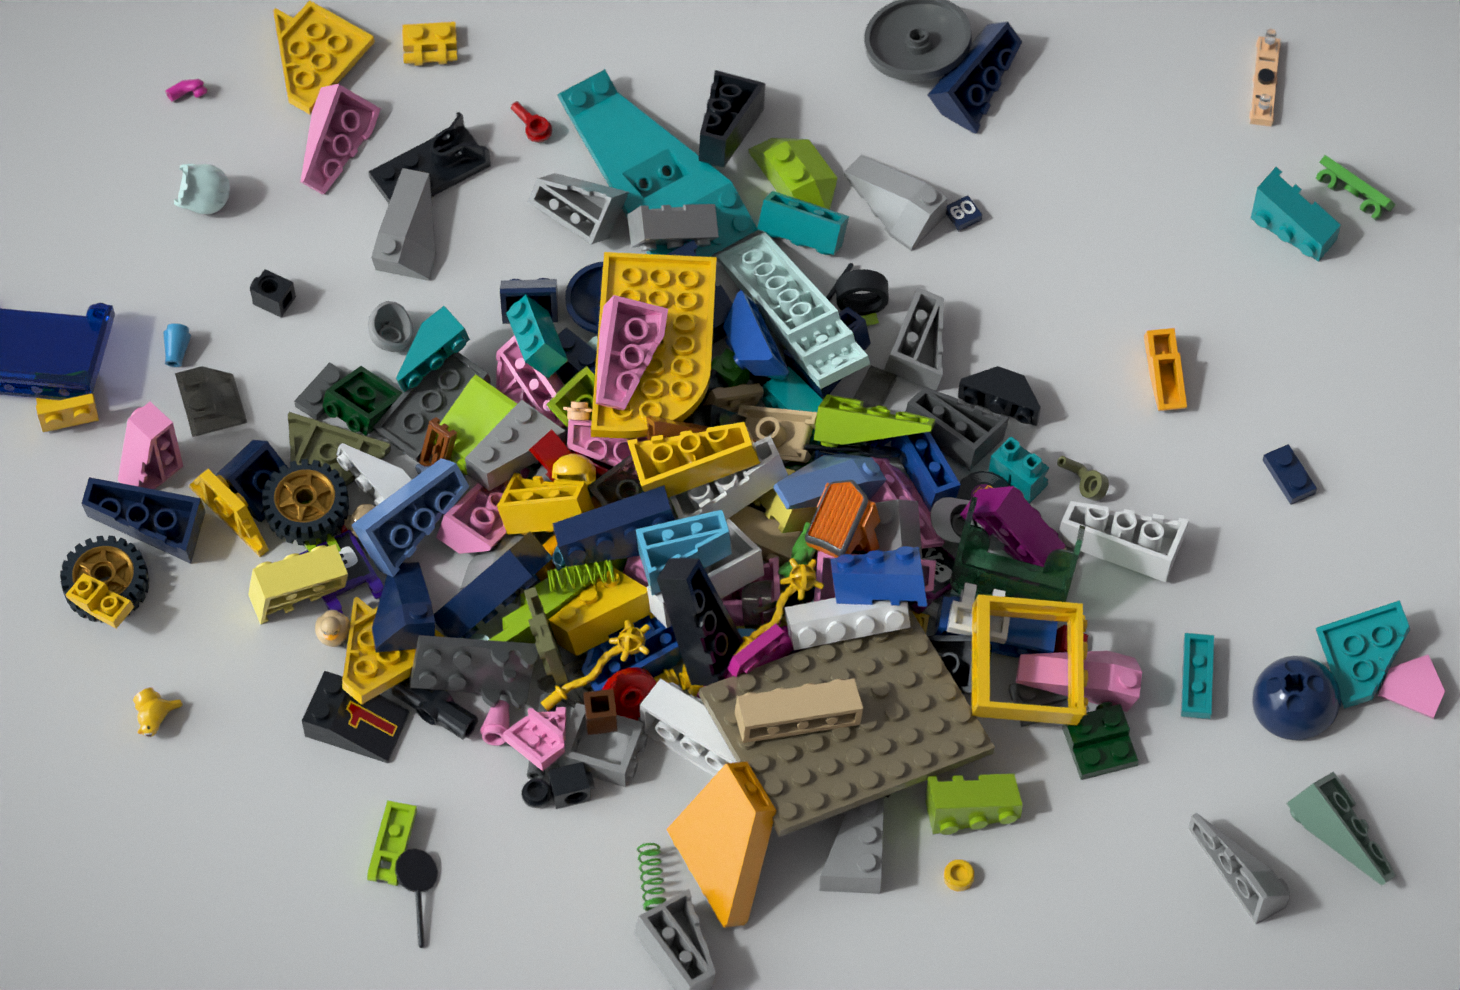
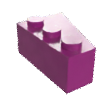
M1014 486L978 489L960 514L966 520H969L971 517L984 528L981 533L987 538L992 534L1005 545L1002 550L1029 572L1049 571L1066 546L1058 537V533L1041 518L1040 512L1033 508L1026 501L1023 493Z

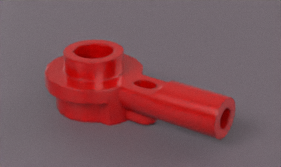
M518 101L511 105V110L526 124L525 132L528 139L534 142H543L551 136L552 125L546 118L538 114L532 116Z

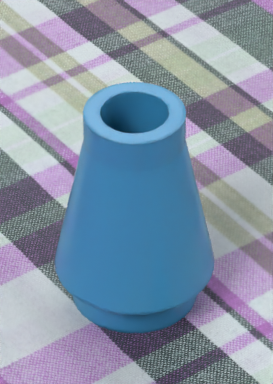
M173 323L167 325V329L163 332L165 364L170 367H181L191 334L189 333V327Z

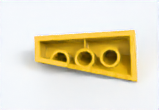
M745 422L709 427L705 432L693 433L692 430L680 432L679 436L664 438L663 435L652 436L651 440L641 442L638 439L627 440L643 491L646 492L664 485L669 497L760 464L754 442Z

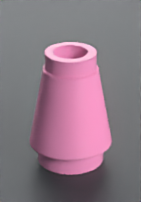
M500 700L495 707L490 708L481 727L482 739L487 744L499 746L505 743L503 732L510 728V705L506 701Z

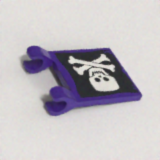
M350 530L334 537L341 549L339 554L348 573L346 585L340 590L322 596L328 610H337L342 614V606L336 596L366 582L373 597L378 599L381 597L384 587ZM325 541V542H323V543L317 545L316 547L321 546V545H325L326 547H328L329 545H328L327 542ZM306 550V551L300 553L299 555L304 554V553H307V552H309V551Z

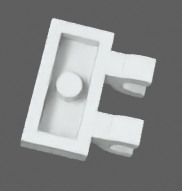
M965 583L964 590L960 594V602L953 600L947 632L972 635V605L977 585ZM994 589L992 596L1005 597L1006 591ZM990 616V641L1005 644L1010 617Z

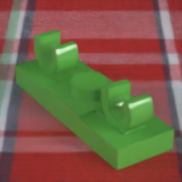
M1324 155L1319 163L1326 169L1319 171L1316 179L1321 182L1325 176H1331V182L1327 187L1333 190L1338 185L1339 178L1346 183L1344 189L1352 195L1358 197L1359 194H1362L1368 198V200L1362 202L1360 210L1365 212L1369 206H1375V212L1371 216L1374 220L1379 219L1382 215V207L1390 212L1396 205L1391 199L1328 156Z

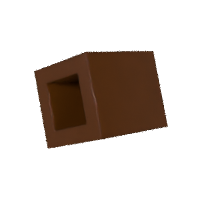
M614 690L583 692L588 735L618 732Z

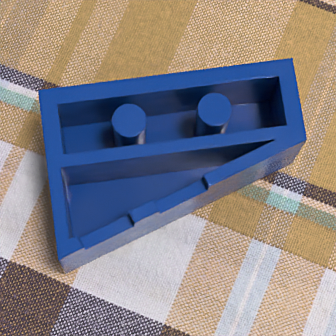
M903 546L896 550L884 552L874 550L867 554L854 556L844 554L831 559L836 604L873 605L874 600H890L891 605L900 606L901 601H917L918 606H927L919 547Z

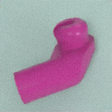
M189 79L178 82L165 90L169 100L173 102L190 91L193 92L194 97L199 98L207 93V88L203 85L204 82L201 79Z

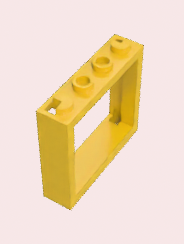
M978 595L972 605V716L1078 725L1082 717L1086 716V706L1088 705V698L1084 697V688H1086L1088 683V671L1084 670V660L1087 658L1088 644L1083 642V632H1086L1087 620H1085V615H1083V604ZM990 616L1067 622L1068 708L990 701Z

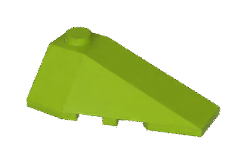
M827 394L818 406L814 440L821 441L823 446L837 447L838 444L844 445L930 432L935 425V419L908 412H896V415L890 414V410L885 406L878 405L866 408L863 407L864 401Z

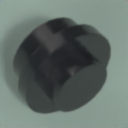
M539 778L531 779L525 783L521 792L524 803L533 808L545 806L552 796L550 785Z

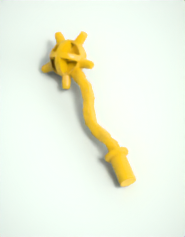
M794 558L789 560L793 569L789 573V577L781 579L780 583L782 585H790L784 593H781L776 603V611L772 620L759 627L758 630L753 631L749 637L743 636V643L733 656L775 623L779 624L783 615V607L789 596L798 591V599L803 600L805 591H809L813 587L824 588V584L816 580V573L813 569L817 563L815 559H812L808 565H799Z
M626 620L624 622L625 629L620 632L619 636L609 639L610 644L618 645L606 651L597 660L596 666L587 676L568 682L561 688L556 685V690L540 702L542 706L549 711L562 699L567 700L568 696L566 694L571 690L586 686L588 683L595 681L606 663L622 653L620 659L623 662L627 660L629 655L639 653L640 651L647 655L649 649L645 647L644 634L650 629V626L646 624L638 629L632 627L630 621Z

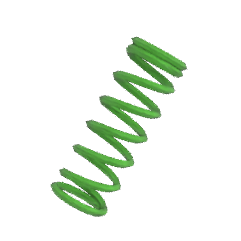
M644 843L637 848V851L640 853L638 861L641 863L639 870L642 872L640 880L644 882L641 885V889L645 892L642 895V899L645 901L643 904L645 911L654 908L648 907L649 905L662 904L667 900L664 897H656L649 900L645 898L647 893L661 894L665 892V889L662 887H655L649 890L644 889L645 884L657 885L664 882V879L659 877L651 878L647 881L643 879L645 874L658 875L663 872L661 868L642 870L643 865L652 866L662 862L659 858L648 859L644 862L641 860L642 855L655 856L661 852L659 850L660 846L656 843ZM644 846H657V849L640 851V848Z

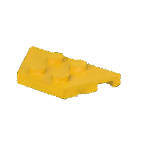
M207 469L189 485V488L259 557L269 551L247 509L248 504L241 494H234L221 475L218 474L216 476Z

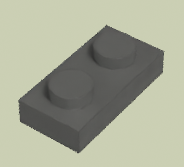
M329 362L294 401L295 407L318 421L325 413L322 407L325 391L347 376L348 373Z

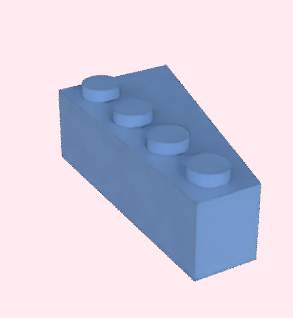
M441 458L351 526L379 572L394 577L400 570L399 566L403 561L413 555L417 550L415 547L425 535H429L434 530L435 523L455 505L470 486L456 463Z

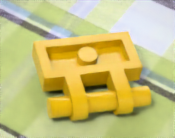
M456 22L402 25L403 51L414 52L403 53L404 64L414 63L415 66H421L426 62L447 64V61H458L457 50H455L457 49Z

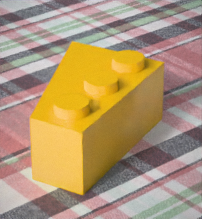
M519 473L513 474L497 505L507 534L521 535L529 532H554L553 523L595 509L587 486L583 481L556 478L554 482H547L543 480L542 476H534L533 480L523 479Z

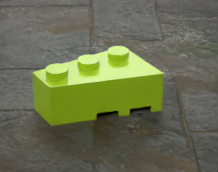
M1015 774L979 775V780L964 781L963 775H956L952 777L953 781L939 782L937 776H928L925 805L932 833L950 835L960 829L971 828L977 830L986 827L988 824L999 822L1001 824H1010L1020 819L1023 804Z

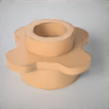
M571 402V407H563V410L568 411L567 419L590 420L592 409L588 408V402Z

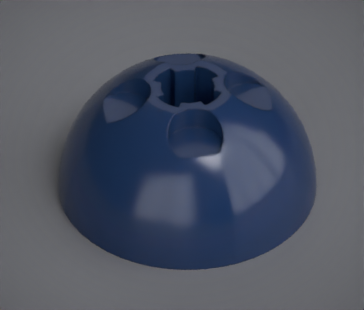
M1288 656L1274 661L1261 672L1253 689L1252 704L1258 721L1270 733L1288 740H1304L1321 734L1331 726L1340 710L1341 693L1334 675L1322 663L1305 656Z

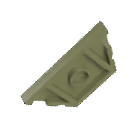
M292 412L288 413L291 462L296 460L297 465H301V459H308L309 464H312L314 459L320 461L321 466L327 463L331 466V470L335 468L339 472L340 477L342 476L345 481L346 487L355 481L356 477L350 470L345 471L337 461L338 456L336 453L340 444H346L378 459H383L391 451L389 443Z
M535 587L524 590L532 615V619L528 620L533 636H535V645L539 657L542 659L547 676L553 674L557 685L566 683L568 679L563 661L561 660L562 655Z

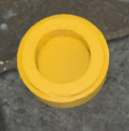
M961 859L949 862L944 870V882L947 887L954 891H965L971 887L974 881L972 865Z

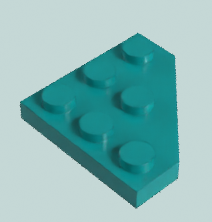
M1400 600L1316 628L1329 669L1339 685L1341 702L1344 709L1374 698L1405 641L1410 627Z

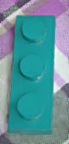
M1184 634L1181 717L1211 718L1214 635Z

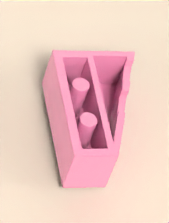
M148 402L145 406L137 408L131 417L128 418L118 481L123 484L155 490L183 467V462L173 422L153 403Z

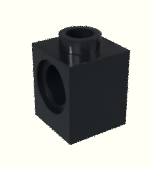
M264 269L259 277H255L250 285L253 305L281 318L296 298L292 281Z
M583 762L548 770V781L556 809L591 801L590 790L595 789L591 771L585 772Z

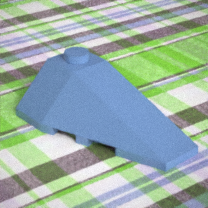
M835 454L821 456L780 480L773 488L788 510L817 507L825 485L843 480H854L867 495L868 500H870L887 479L872 457Z

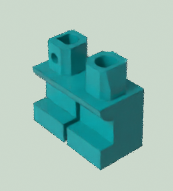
M1009 437L991 455L988 472H993L1003 477L1010 486L1018 488L1030 504L1048 486V479L1045 475L1049 467L1042 462L1040 457L1034 453L1031 454L1019 445L1020 442L1013 437Z

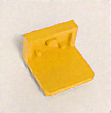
M81 372L39 381L34 384L37 402L36 410L42 432L99 421L89 373Z

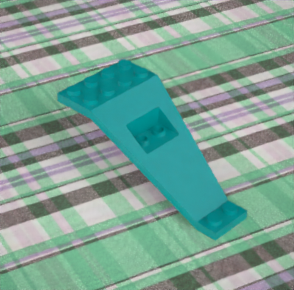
M605 69L557 95L608 186L629 192L622 207L627 219L628 214L640 206H648L649 209H660L662 205H671V208L683 207V205L715 204L719 237L710 241L711 245L696 249V255L700 257H710L758 230L732 181L710 164L699 161V155L619 94ZM663 167L669 169V176H665L662 173ZM640 180H644L647 183L646 189L640 187ZM659 245L657 250L646 252L647 254L666 255L676 249H667V245Z

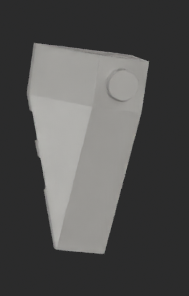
M402 168L380 226L371 258L375 270L429 281L436 257L429 173Z

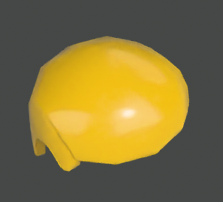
M569 454L561 456L553 464L552 478L583 481L587 488L595 486L596 468L587 457L579 454Z

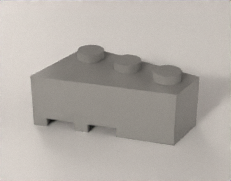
M690 889L641 914L638 917L634 934L675 990H711L716 972L706 940H703L699 927L700 921L698 915L695 914L691 901L692 896Z

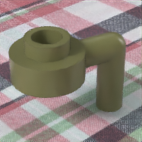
M1065 456L1058 458L1057 465L1059 467L1076 473L1080 477L1079 489L1082 496L1098 501L1106 495L1109 488V480L1106 475L1095 470L1089 471L1083 464Z

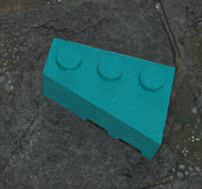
M1275 167L1257 187L1250 219L1258 226L1266 228L1277 235L1280 240L1298 248L1304 255L1312 257L1319 262L1337 241L1341 224L1316 202L1310 204L1299 194L1302 189L1296 184L1293 187L1290 186L1279 176L1282 171Z

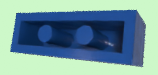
M930 432L892 437L890 445L901 450V455L898 458L930 512L936 501L948 497L957 498L961 484Z

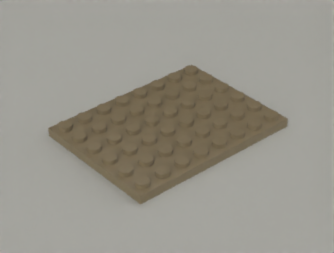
M911 610L908 611L910 628L813 646L756 667L748 674L743 672L737 677L732 676L699 689V697L736 762H748L774 805L776 814L773 816V827L779 837L928 780V776H938L994 754L995 746L977 717L972 716L970 705ZM835 679H855L863 706L860 725L747 743L742 742L735 717L737 696L750 692H769L777 688L801 687L808 683H827Z

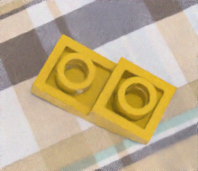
M84 573L66 593V597L74 604L116 629L134 608L131 600L110 591L105 583Z

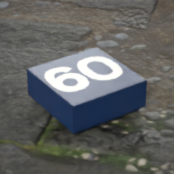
M968 195L947 205L946 215L958 231L982 220V213Z

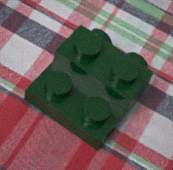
M360 366L325 391L322 407L329 417H338L346 422L350 431L355 433L361 432L367 436L374 431L373 427L399 398L402 392L363 366Z
M1112 702L1101 703L1095 708L1096 710L1086 712V716L1082 717L1078 725L1063 724L1062 729L1081 780L1138 766L1139 760L1129 736L1130 728L1121 704L1113 706Z

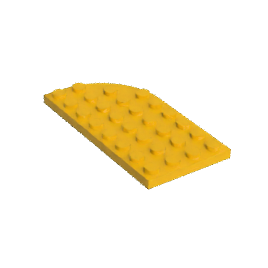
M604 252L591 437H646L648 432L646 416L684 421L700 405L708 390L711 376L717 257ZM613 295L668 308L664 337L657 346L649 365L642 374L640 382L624 410L596 404L599 334L604 305Z

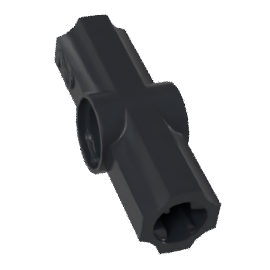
M410 677L392 688V695L413 707L417 714L427 723L434 726L439 724L462 740L468 738L475 730L478 717L455 703L447 691L410 688Z

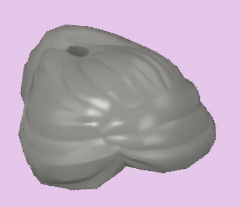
M385 301L371 312L368 321L369 336L377 347L389 352H399L411 343L414 332L413 323L402 305L397 302Z

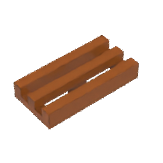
M437 417L429 421L419 463L423 466H431L441 458L450 461L457 432L455 430L449 432V426L445 423L439 425L440 419ZM438 433L439 435H438V438H437V442H436V445L434 446L436 434ZM431 453H432V454H433V457H432V461H431V463H430L429 460H430Z

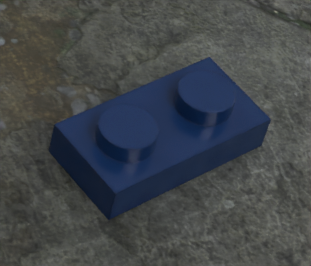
M1289 444L1263 455L1262 461L1290 505L1316 494L1317 488Z

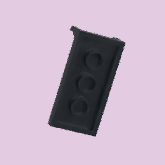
M457 112L456 118L449 128L442 130L426 142L368 171L369 178L389 204L402 168L429 173L431 197L490 167V152L486 146H479L464 126L463 115Z

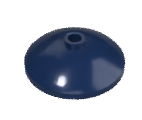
M596 262L579 270L569 281L565 292V304L572 320L581 328L596 334L598 333L597 320L600 314L603 262Z

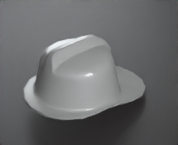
M948 497L935 502L931 509L930 518L935 532L942 539L959 545H979L988 540L981 533L984 528L971 517L969 520H966L960 515L970 500Z

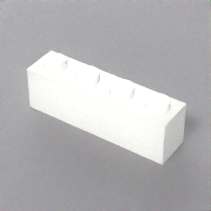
M836 598L785 607L788 633L794 650L910 628L907 601H901L900 606L891 605L890 600H874L873 605L836 604Z

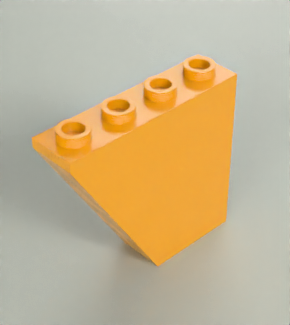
M748 762L726 763L666 829L723 928L741 926L748 922L773 826V816L776 814L774 805Z

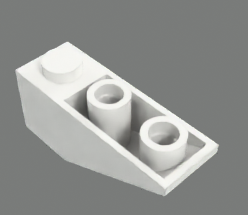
M343 443L338 447L336 453L338 463L345 471H351L356 477L355 482L364 493L368 492L374 498L375 506L412 480L402 468Z

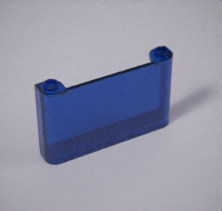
M104 303L92 304L88 307L86 316L0 308V395L63 400L93 394L115 318L113 305Z

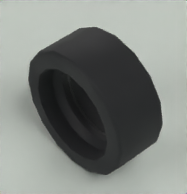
M857 269L846 272L836 281V304L840 310L849 307L860 316L878 313L888 305V280L877 271ZM868 291L870 293L856 294L855 292Z

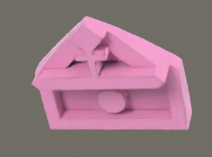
M1425 655L1389 668L1378 696L1434 719L1445 690L1429 655Z
M556 707L554 712H537L533 708H528L529 716H525L503 732L504 741L544 771L565 752L566 707Z

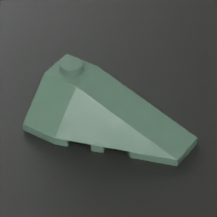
M1334 772L1314 782L1287 802L1292 817L1298 823H1301L1305 829L1381 886L1396 876L1380 846L1368 838V824L1364 819L1360 820L1357 818L1352 809L1356 803Z

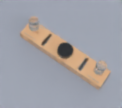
M1268 29L1265 37L1259 36L1256 43L1257 53L1255 75L1253 76L1254 85L1249 117L1250 124L1272 126L1274 121L1273 111L1277 85L1278 56L1281 46L1280 39L1276 38L1277 33L1274 29Z

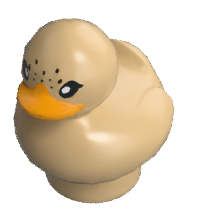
M337 610L326 611L321 617H318L315 623L317 638L327 646L338 647L349 636L350 621L348 617Z

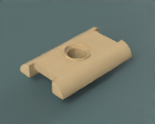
M740 405L738 414L747 417L746 427L756 442L768 437L774 431L770 436L782 461L807 463L810 460L811 455L804 446L809 444L812 430L816 427L817 412Z

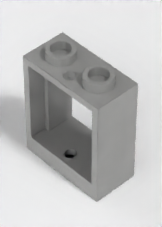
M576 703L566 728L565 752L557 759L558 767L583 762L585 772L591 771L593 778L626 787L629 777L634 778L638 768L636 757L638 752H644L647 744L648 735L644 734V723L617 715L618 733L631 736L621 764H613L576 753L586 727L584 705Z

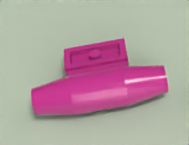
M775 623L733 656L728 667L729 673L725 679L732 676L737 677L743 672L748 674L756 667L788 656L794 650L788 633V627L783 626L780 628Z

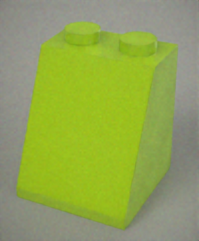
M476 374L471 378L439 424L443 425L445 423L449 426V432L452 430L457 432L450 461L456 463L464 475H467L465 457L517 405L516 402ZM438 433L436 434L434 446L436 445V442H437V438H438V435H439Z

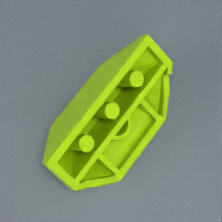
M770 138L748 149V153L778 193L830 210L838 178L809 139Z

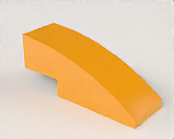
M1175 328L1147 330L1144 334V342L1158 411L1186 409L1187 402L1180 353L1177 350Z

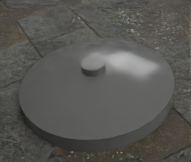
M896 0L881 8L870 19L865 29L864 43L869 61L882 74L902 81H926L943 76L959 66L971 48L972 32L967 15L961 8L948 0Z

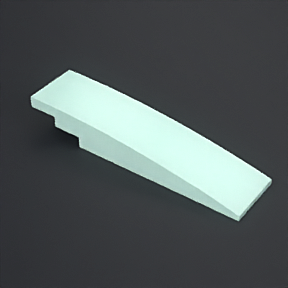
M765 232L716 255L718 261L737 287L758 305L767 326L820 389L870 365L868 355L855 342L853 332L841 321L838 310Z

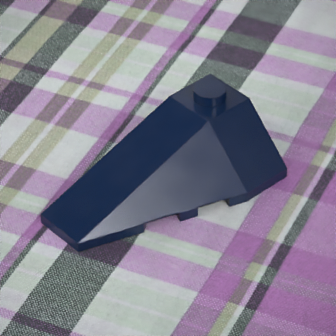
M419 562L402 563L399 566L400 570L394 577L389 575L386 577L372 626L375 652L416 649L419 635L435 636V619L432 603Z

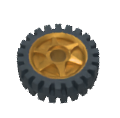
M301 459V465H297L295 460L290 462V468H287L285 464L279 467V474L274 471L271 475V481L267 480L265 484V490L262 493V504L270 529L276 532L280 539L285 537L286 542L291 544L296 540L297 544L304 546L305 541H309L310 545H315L316 539L320 538L321 542L327 541L328 534L333 537L337 534V527L342 529L344 519L347 520L349 496L345 481L342 476L340 477L339 472L335 468L331 470V466L327 463L321 466L318 460L313 459L312 464H309L308 459ZM306 500L311 501L308 504H301V502Z
M103 535L96 536L97 542H92V539L89 538L85 540L86 546L83 547L80 543L76 545L75 553L70 551L67 554L68 561L64 560L62 563L60 578L63 594L74 612L77 611L78 615L82 618H85L87 615L89 621L95 622L97 619L66 597V593L83 573L97 580L110 577L108 580L101 582L105 583L110 591L131 600L134 605V611L139 608V601L143 603L146 598L145 592L148 593L149 575L145 560L135 545L131 542L127 544L126 539L121 537L117 541L115 536L109 535L108 540H104Z

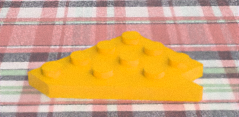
M309 0L294 18L277 8L273 10L288 102L311 115L321 87L338 84L375 42L373 35Z
M355 597L352 607L342 689L362 705L411 676L416 649L375 652L372 626L377 608L372 609L360 598ZM435 629L436 637H445Z

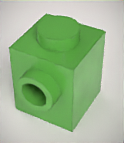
M726 348L721 356L717 355L712 360L711 368L718 372L729 387L747 384L750 380V371L747 368L742 370L733 359L735 353Z

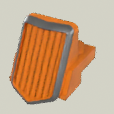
M854 480L827 483L818 502L814 517L805 534L806 544L835 558L840 555L851 554L853 550L866 553L878 550L880 546L874 529L881 520L876 504L868 500L867 495Z

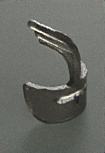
M773 580L756 581L744 586L742 590V612L745 629L758 630L762 626L760 614L753 615L752 611L760 607L759 597H762V606L772 602ZM807 596L803 600L797 599L792 606L812 602V597ZM783 607V615H782V616H786V614H785V607ZM776 608L763 612L764 624L772 620Z

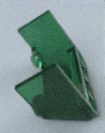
M972 496L950 577L951 588L957 594H961L965 583L977 585L974 599L978 595L992 596L993 590L997 589L1006 591L1005 597L1066 602L1086 526H1079L1073 552L1056 549L1049 553L1044 567L988 552L990 545L989 534L985 529L971 525L978 499Z

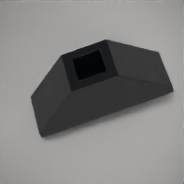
M996 366L961 378L958 398L964 402L985 407L995 414L1007 415L1023 424L1037 426L1041 407L1024 375Z

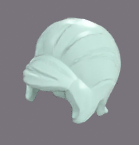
M184 164L180 166L179 170L183 171L178 199H174L176 206L189 209L198 214H212L219 211L226 204L229 197L230 184L227 176L220 168L211 164Z

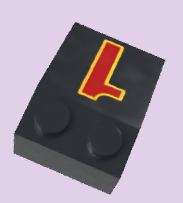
M324 671L302 719L305 737L388 763L410 714L409 710L380 694L361 705L342 689L343 676Z

